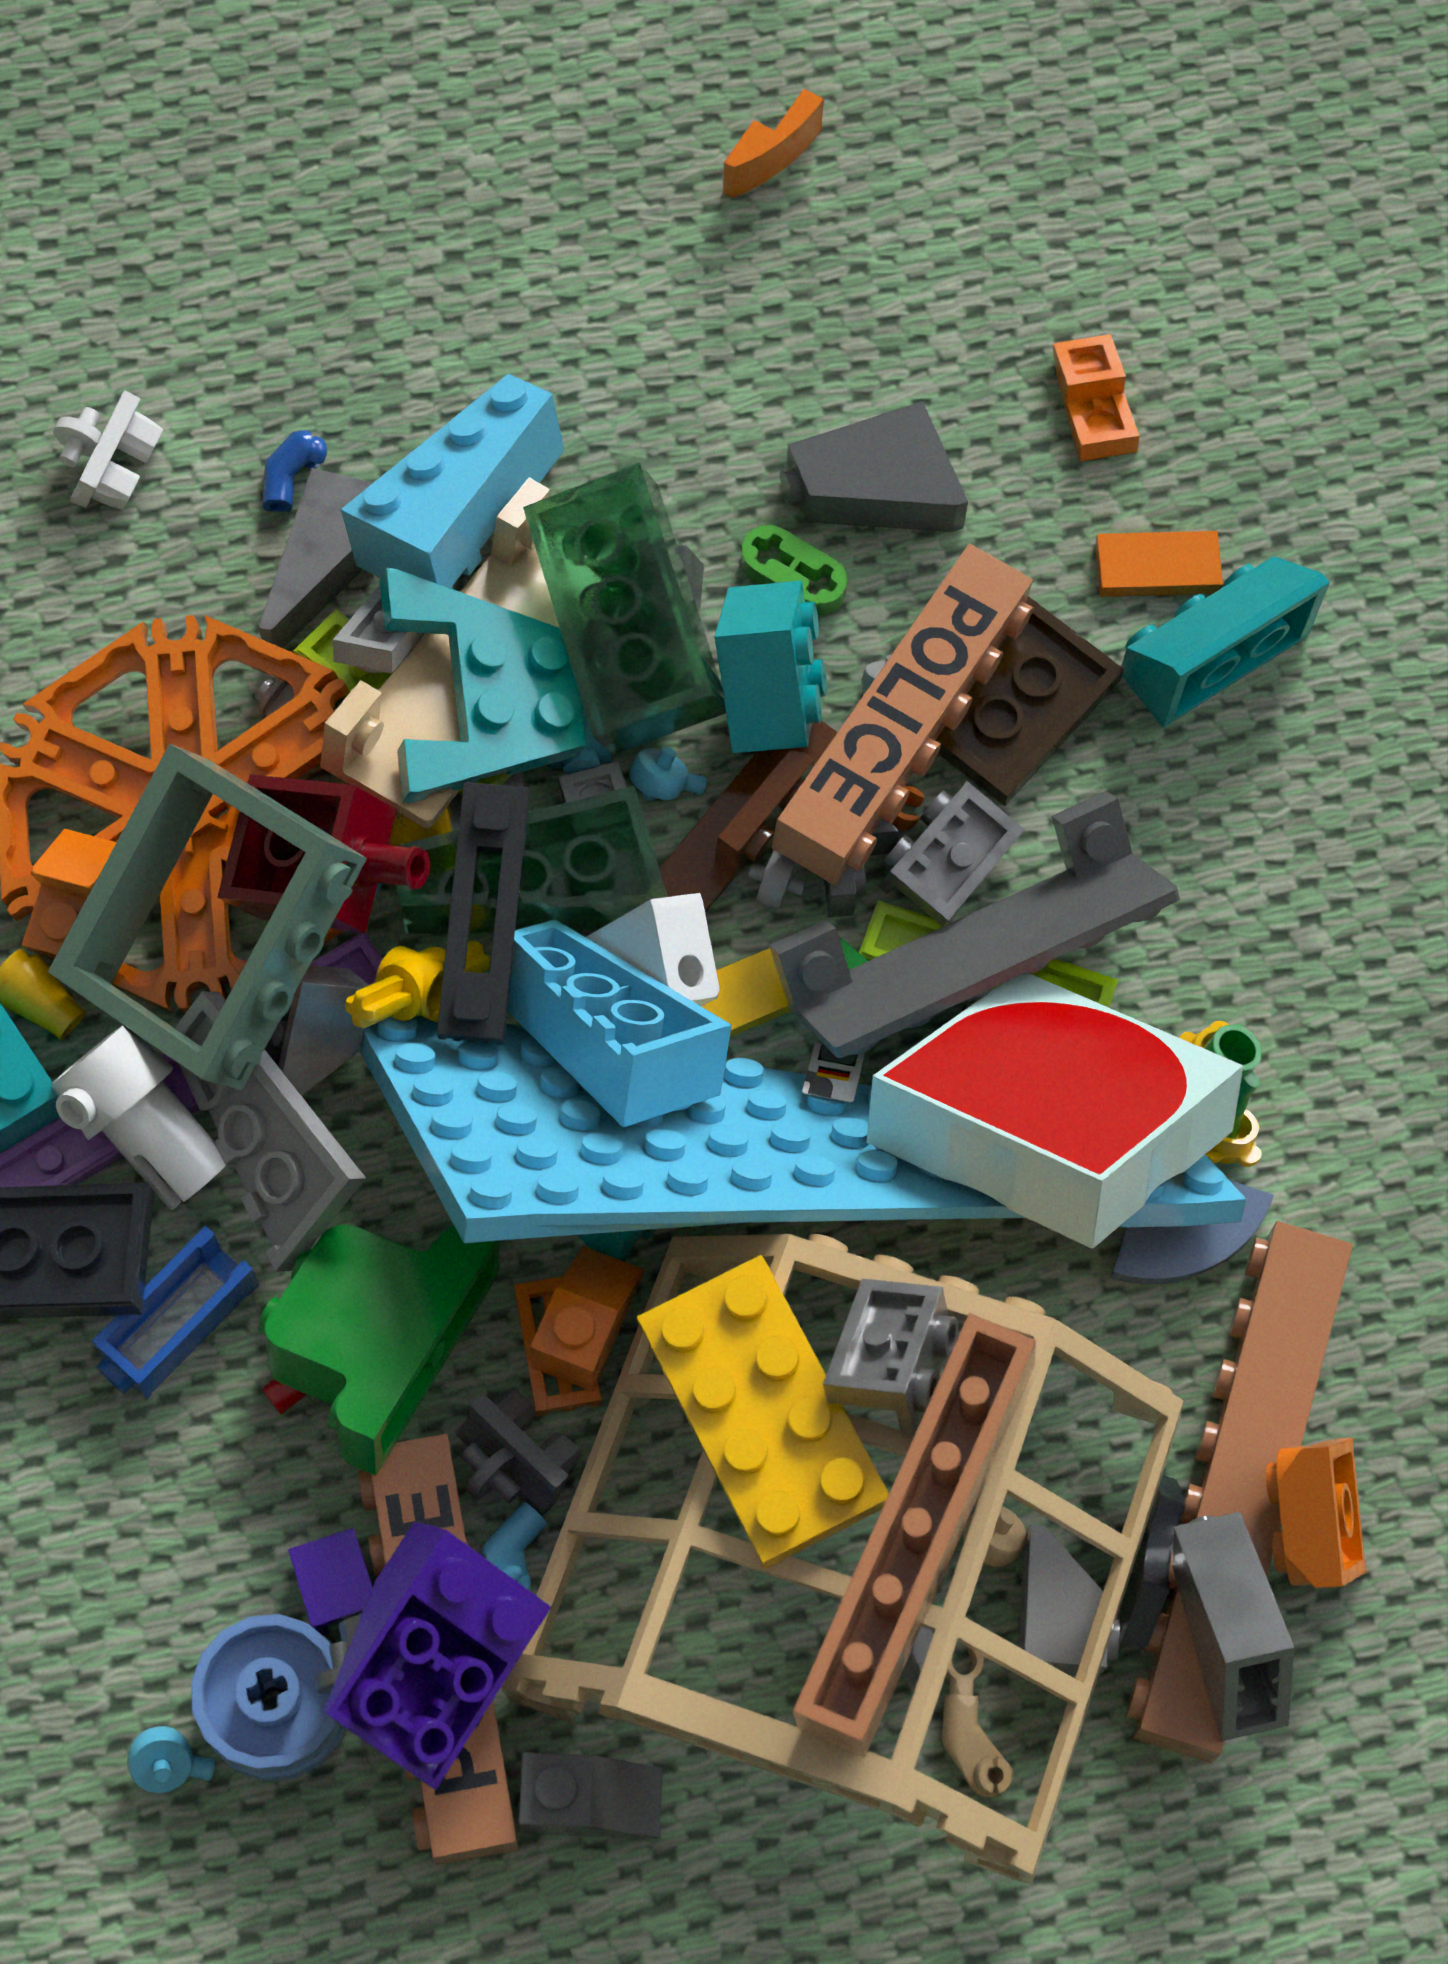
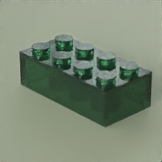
M640 462L524 506V513L593 738L615 755L726 714L722 685L659 486Z

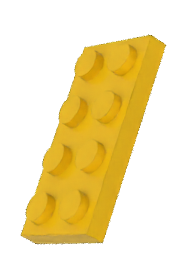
M762 1254L637 1316L641 1330L764 1569L883 1509L889 1492L842 1404L827 1402L823 1387L826 1374Z

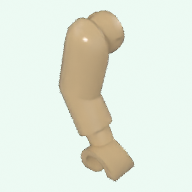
M968 1648V1654L972 1659V1666L968 1673L964 1675L957 1673L951 1658L945 1676L950 1680V1695H944L941 1740L943 1747L970 1787L978 1795L994 1797L1005 1792L1010 1787L1013 1780V1769L978 1724V1696H973L974 1679L981 1673L983 1668L984 1656Z

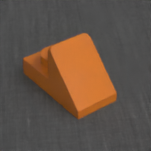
M63 829L34 864L31 875L41 884L22 942V946L27 951L52 958L56 957L117 842Z

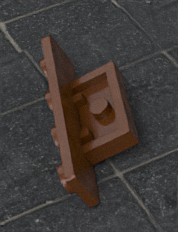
M821 720L820 723H812L808 747L757 751L649 880V891L660 898L700 893L706 913L748 861L751 860L756 863L770 848L773 842L777 819L838 732Z

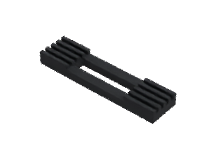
M464 782L437 1028L439 1040L451 1038L453 1041H461L463 1039L474 1043L475 1041H482L485 1044L496 1042L497 1045H504L521 867L530 797L529 787ZM481 850L487 851L488 854L502 853L490 974L465 972L477 853H481Z

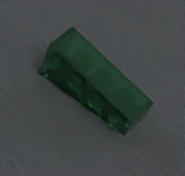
M635 786L528 812L515 930L551 920H557L574 931L599 930L650 899L668 897ZM459 830L395 845L421 847V849L427 851L430 860L429 875L421 888L411 889L407 886L392 885L405 934L448 933ZM481 850V853H477L469 933L494 932L502 859L501 852L488 854L487 851Z

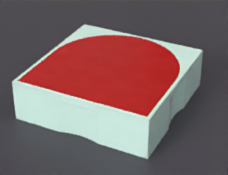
M1019 975L1000 984L986 996L979 999L873 1075L866 1142L943 1179L981 1191L1006 1206L1009 1210L1093 1249L1141 1209L1150 1194L1159 1185L1175 1175L1185 1172L1233 1132L1243 1065L1034 975Z

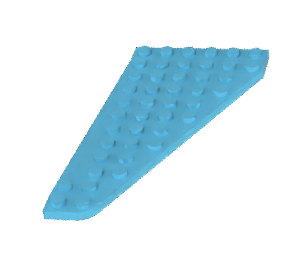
M388 1017L366 1027L360 1053L464 1243L746 1222L1026 1218L1009 1210L1006 1206L981 1191L943 1179L867 1143L872 1084L858 1083L853 1102L818 1097L802 1092L806 1074L765 1068L760 1063L751 1059L734 1058L726 1061L720 1096L693 1104L685 1110H675L623 1128L523 1026L506 1023L504 1045H497L496 1042L485 1044L482 1041H475L474 1043L463 1039L461 1041H453L451 1038L439 1040L437 1036L438 1022L424 1017H415L408 1021H400L393 1017ZM1204 1155L1185 1172L1177 1174L1159 1185L1150 1194L1144 1206L1121 1224L1120 1227H1182L1241 1222L1246 1198L1227 1179L1223 1172Z

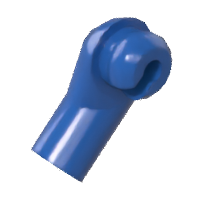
M308 430L292 432L268 457L264 467L262 501L264 510L268 512H290L292 510L294 475L303 465L310 469H316L319 467V464L324 463L327 455V445L323 438L312 436Z

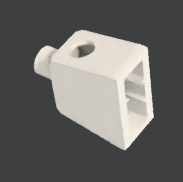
M700 893L650 899L585 937L699 1006H703L718 997L720 988Z

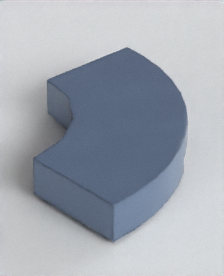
M1229 1180L1246 1198L1241 1222L1182 1227H1126L1110 1278L1138 1284L1177 1283L1189 1280L1193 1276L1209 1271L1225 1261L1227 1262L1249 1242L1258 1230L1269 1210L1274 1194Z

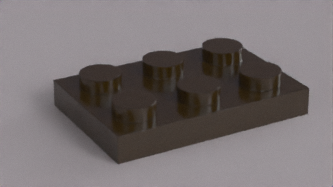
M1028 596L1026 603L1034 607L1023 631L1016 640L1009 636L1005 637L998 650L1003 652V656L989 681L984 685L976 680L967 693L968 696L972 697V702L958 727L953 731L945 726L935 740L941 744L938 752L940 756L1004 806L1010 802L1121 681L1124 672L1121 666L1030 596Z

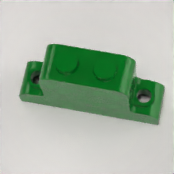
M337 1225L326 1230L320 1236L313 1249L310 1248L298 1256L292 1270L290 1284L281 1298L273 1297L267 1303L259 1321L258 1331L261 1335L266 1336L269 1370L274 1379L286 1386L332 1404L327 1418V1426L337 1431L339 1452L348 1464L377 1476L493 1285L499 1272V1241L464 1243L455 1226H452L433 1242L429 1250L418 1252L352 1225Z

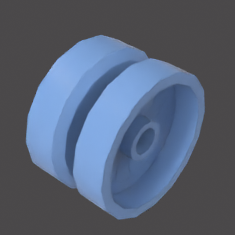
M280 1614L247 1617L222 1630L200 1656L191 1681L192 1713L206 1742L237 1773L265 1782L296 1779L321 1766L343 1740L346 1728L323 1713L330 1694L317 1693L314 1681L316 1675L333 1669L329 1650L331 1644L306 1622ZM271 1691H282L277 1698L279 1707L273 1710H266L262 1704L264 1697Z

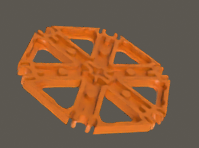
M186 615L185 623L187 629L181 639L175 641L167 639L166 625L161 618L153 620L151 626V636L155 644L148 646V628L143 621L37 693L22 705L28 712L40 714L44 719L38 723L34 717L25 713H16L13 718L18 727L30 732L31 736L28 743L18 748L4 742L0 743V751L10 762L20 765V767H11L0 763L1 899L9 906L7 908L8 913L18 921L33 912L41 884L31 875L33 865L30 859L28 802L35 792L45 788L54 789L118 817V820L94 836L117 842L169 743L211 760L246 783L250 774L298 779L321 763L325 722L334 713L335 703L350 692L342 679H338L336 672L332 669L204 615L207 624L206 635L202 641V629L194 615ZM229 661H237L282 680L293 688L294 698L218 750L213 677L220 665ZM128 672L144 674L147 683L151 760L73 725L75 709ZM212 795L200 818L201 820L197 823L160 893L164 962L152 971H141L123 963L111 984L123 992L172 1013L170 998L173 987H175L174 1000L184 1014L192 1006L190 999L193 991L200 987H207L210 989V992H220L223 998L227 1000L226 991L222 984L229 981L232 990L247 961L237 958L232 952L228 903L217 898L240 811L216 795ZM226 809H229V810H228L227 812H225L223 815H221L220 817H218L217 819H215L216 816H218L219 814H221V813H222L223 811H225ZM329 929L323 945L345 930Z

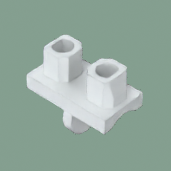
M124 390L103 433L95 428L101 415L89 407L83 409L79 419L69 416L58 419L53 429V434L65 446L59 460L67 466L75 467L81 455L90 457L69 500L70 502L86 508L90 499L93 498L108 506L120 510L124 509L140 476L110 461L117 448L147 463L163 431V428L135 411L141 398Z

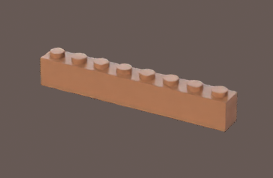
M1280 1221L1275 1222L1266 1240L1256 1237L1251 1247L1245 1275L1256 1279L1250 1300L1239 1298L1232 1316L1228 1335L1239 1339L1234 1361L1222 1359L1212 1397L1223 1400L1217 1424L1206 1421L1202 1429L1195 1459L1206 1462L1200 1486L1189 1483L1184 1495L1186 1506L1180 1521L1182 1524H1187L1202 1516L1218 1517L1240 1512L1266 1577L1268 1576L1273 1556V1535L1275 1531H1279L1281 1525L1279 1503L1271 1504L1267 1493V1463L1277 1462V1454L1280 1448L1301 1447L1353 1243ZM1172 1553L1169 1568V1589H1172L1166 1614L1160 1613L1149 1645H1145L1143 1649L1145 1652L1155 1654L1148 1680L1140 1677L1136 1678L1129 1698L1126 1717L1137 1720L1133 1739L1212 1763L1221 1755L1225 1741L1221 1740L1217 1730L1174 1575Z

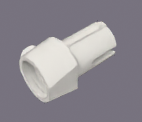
M122 1024L77 1060L51 1084L58 1095L56 1110L60 1118L67 1125L80 1129L87 1140L102 1131L144 1181L150 1184L156 1195L169 1210H173L182 1201L185 1202L205 1186L227 1164L224 1163L215 1141L162 1081L174 1068L135 1032Z

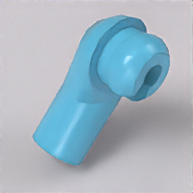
M522 1502L484 1543L482 1556L530 1591L531 1579L528 1576L524 1550L548 1525L547 1522L530 1505Z

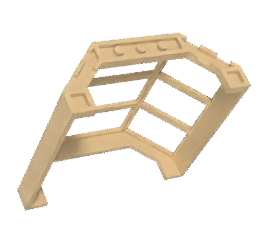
M791 1234L672 1237L644 1313L675 1298L685 1272L711 1280L762 1254L783 1295L786 1293L794 1270L858 1290L862 1278L943 1287L948 1314L950 1317H955L957 1322L964 1324L968 1314L971 1313L1036 1340L1035 1366L984 1481V1486L943 1608L931 1604L922 1624V1627L934 1630V1634L892 1759L868 1751L866 1756L862 1757L796 1726L646 1675L692 1549L839 1599H843L852 1577L791 1556L764 1569L751 1543L700 1526L718 1479L704 1451H702L677 1520L595 1513L637 1399H677L665 1375L647 1374L654 1353L640 1326H638L536 1595L551 1606V1609L503 1683L502 1691L511 1702L574 1724L577 1713H582L586 1700L600 1702L599 1714L607 1718L623 1720L892 1814L912 1825L922 1827L925 1817L928 1816L938 1821L936 1829L947 1834L945 1840L947 1843L964 1851L965 1862L1032 1885L1179 1425L1184 1400L1174 1395L1172 1390L1165 1385L1147 1378L1055 1318L1045 1316V1310L1041 1306L1026 1299L1007 1297L1005 1302L985 1297L978 1294L979 1289L963 1279L941 1276L939 1281L913 1274V1268L909 1264L894 1257L876 1255L872 1261L847 1253L848 1248L843 1243L819 1234H811L808 1240ZM1053 1354L1114 1392L1112 1411L1156 1424L1122 1534L1014 1470ZM847 1413L863 1444L906 1457L914 1437L902 1436L901 1431ZM1006 1494L1114 1557L1075 1678L965 1618ZM585 1537L668 1544L623 1668L541 1656ZM957 1642L1067 1702L1027 1828L914 1769Z

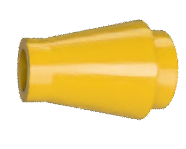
M19 949L10 955L0 966V1003L3 1007L48 1030L60 1041L64 1040L83 1020L86 1011L74 1001L61 982L48 973L49 967L39 954L31 957L26 951Z

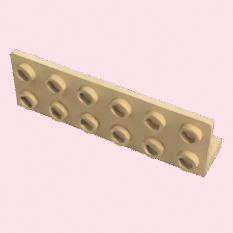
M528 478L497 515L491 554L460 592L570 631L573 634L575 645L622 586L624 574L548 531L551 518L545 514L550 489ZM425 633L379 690L361 680L325 722L320 765L321 768L350 785H356L397 809L398 813L424 828H429L434 824L460 791H453L451 787L430 793L426 799L421 801L402 803L397 750L403 740L460 742L449 637L446 634Z

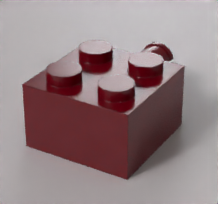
M249 775L247 784L367 858L351 888L353 890L352 893L343 902L329 929L366 933L378 883L419 889L427 881L430 860L425 849L416 846L388 845L397 809L356 785ZM240 811L217 898L261 920L269 921L306 852Z

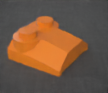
M1353 1437L1333 1439L1309 1446L1280 1448L1277 1454V1462H1269L1266 1467L1268 1497L1271 1504L1279 1503L1282 1531H1275L1273 1535V1556L1276 1570L1278 1573L1287 1572L1292 1586L1313 1585L1315 1588L1343 1587L1367 1572Z

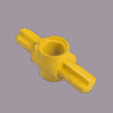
M469 941L465 972L483 973L487 971L491 962L490 957L484 954L483 945L477 941ZM397 946L390 950L379 965L375 983L357 990L354 995L347 997L344 1006L345 1011L352 1016V1023L357 1027L366 1028L388 1017H393L400 1021H408L417 1016L438 1022L446 950L440 947H429L417 952L405 946Z

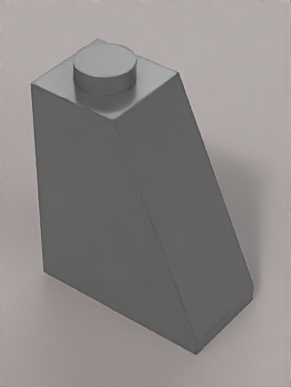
M923 401L788 445L786 469L780 471V481L788 503L791 506L800 504L807 522L954 532L964 528L968 500Z
M1236 1512L1218 1517L1202 1516L1187 1524L1174 1526L1172 1567L1221 1740L1226 1741L1289 1726L1294 1645L1241 1513Z

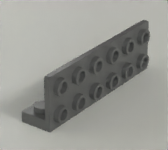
M1105 791L1051 816L1066 870L850 970L837 930L827 919L770 944L769 948L789 1009L837 1058H842L847 1055L864 1053L873 1048L877 1041L905 1028L922 1026L932 1020L935 1014L963 1001L980 999L986 996L993 987L1016 976L1038 972L1046 967L1049 961L1074 949L1096 945L1103 940L1105 935L1132 922L1149 920L1158 915L1162 908L1179 901V892L1176 885L1132 853L1119 801L1111 793Z

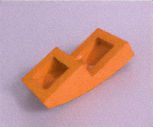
M803 89L775 130L753 120L724 161L723 193L732 198L746 193L767 182L797 159L821 131L824 99Z
M1111 334L1053 343V357L1057 378L1079 461L1138 452L1139 433L1124 394L1126 375Z

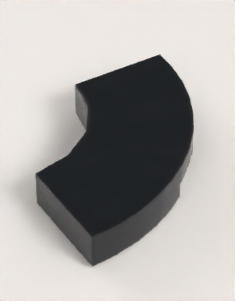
M1162 1475L1120 1609L1121 1642L1144 1649L1145 1645H1149L1169 1592V1568L1173 1553L1174 1526H1179L1186 1506L1177 1479Z

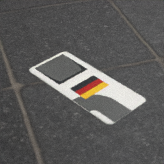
M815 1042L802 1092L818 1097L853 1102L865 1052L837 1058L824 1044Z

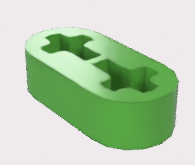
M775 525L756 527L745 536L742 543L741 566L745 575L759 585L802 581L805 602H815L818 615L832 613L842 605L846 596L847 574L837 560L787 530ZM771 546L779 548V561L771 558L765 565L758 562L757 548L765 552ZM822 576L830 579V591L821 589L816 595L808 592V579L815 582L820 580Z

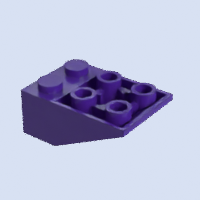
M414 1521L374 1583L323 1713L423 1783L436 1790L550 1611L551 1606L449 1531Z

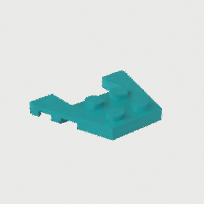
M394 568L385 569L379 580L385 631L446 634L449 637L460 742L403 740L397 750L402 803L421 801L426 799L430 793L451 787L453 791L463 789L464 782L476 783L479 779L507 772L509 776L579 756L586 746L572 632Z

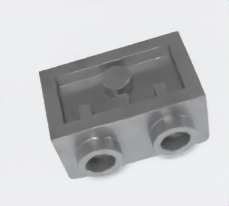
M968 781L953 798L943 790L920 816L919 819L928 827L916 842L904 835L881 862L890 872L878 887L888 894L895 886L942 927L950 920L1025 830Z
M862 1278L823 1382L827 1402L896 1411L901 1435L914 1437L940 1380L939 1372L944 1359H949L958 1339V1322L955 1317H950L948 1314L943 1287Z

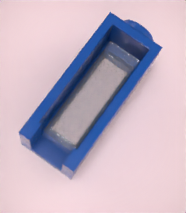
M204 1226L145 1286L142 1315H116L91 1340L99 1355L103 1358L96 1368L124 1395L134 1387L148 1399L152 1395L151 1393L240 1302L259 1286L253 1268L244 1260L239 1265L221 1250L215 1234Z

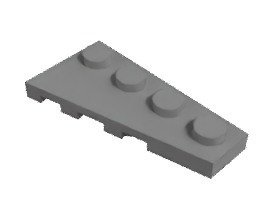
M201 992L175 1029L202 1046L226 1000L220 992ZM265 1049L259 1065L254 1067L243 1090L202 1080L179 1064L199 1109L209 1110L218 1129L219 1139L215 1141V1144L224 1163L234 1164L247 1194L241 1200L252 1223L261 1222L272 1247L266 1251V1254L274 1271H292L298 1256L311 1248L366 1177Z

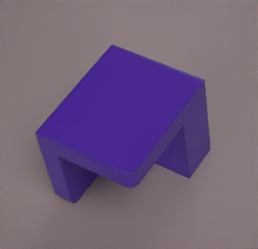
M354 1527L288 1549L311 1627L322 1636L329 1635L330 1632L327 1625L363 1613L362 1608L366 1606L372 1591V1585Z

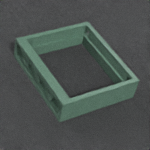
M169 743L51 964L48 973L202 1080L243 1090L254 1067L259 1065L262 1053L281 1017L289 1010L293 1001V995L309 965L321 951L325 936L343 902L352 893L353 890L351 888L367 858L211 760ZM214 794L306 853L205 1041L200 1046L111 984Z

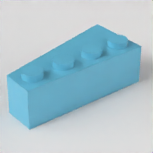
M507 374L341 509L356 566L380 578L386 568H394L453 589L452 586L461 574L470 576L482 560L480 549L491 534H494L497 515L528 478L540 483L564 452L553 394Z
M557 920L515 930L508 1012L623 1128L675 1110H685L693 1104L721 1095L731 1032L730 1023Z

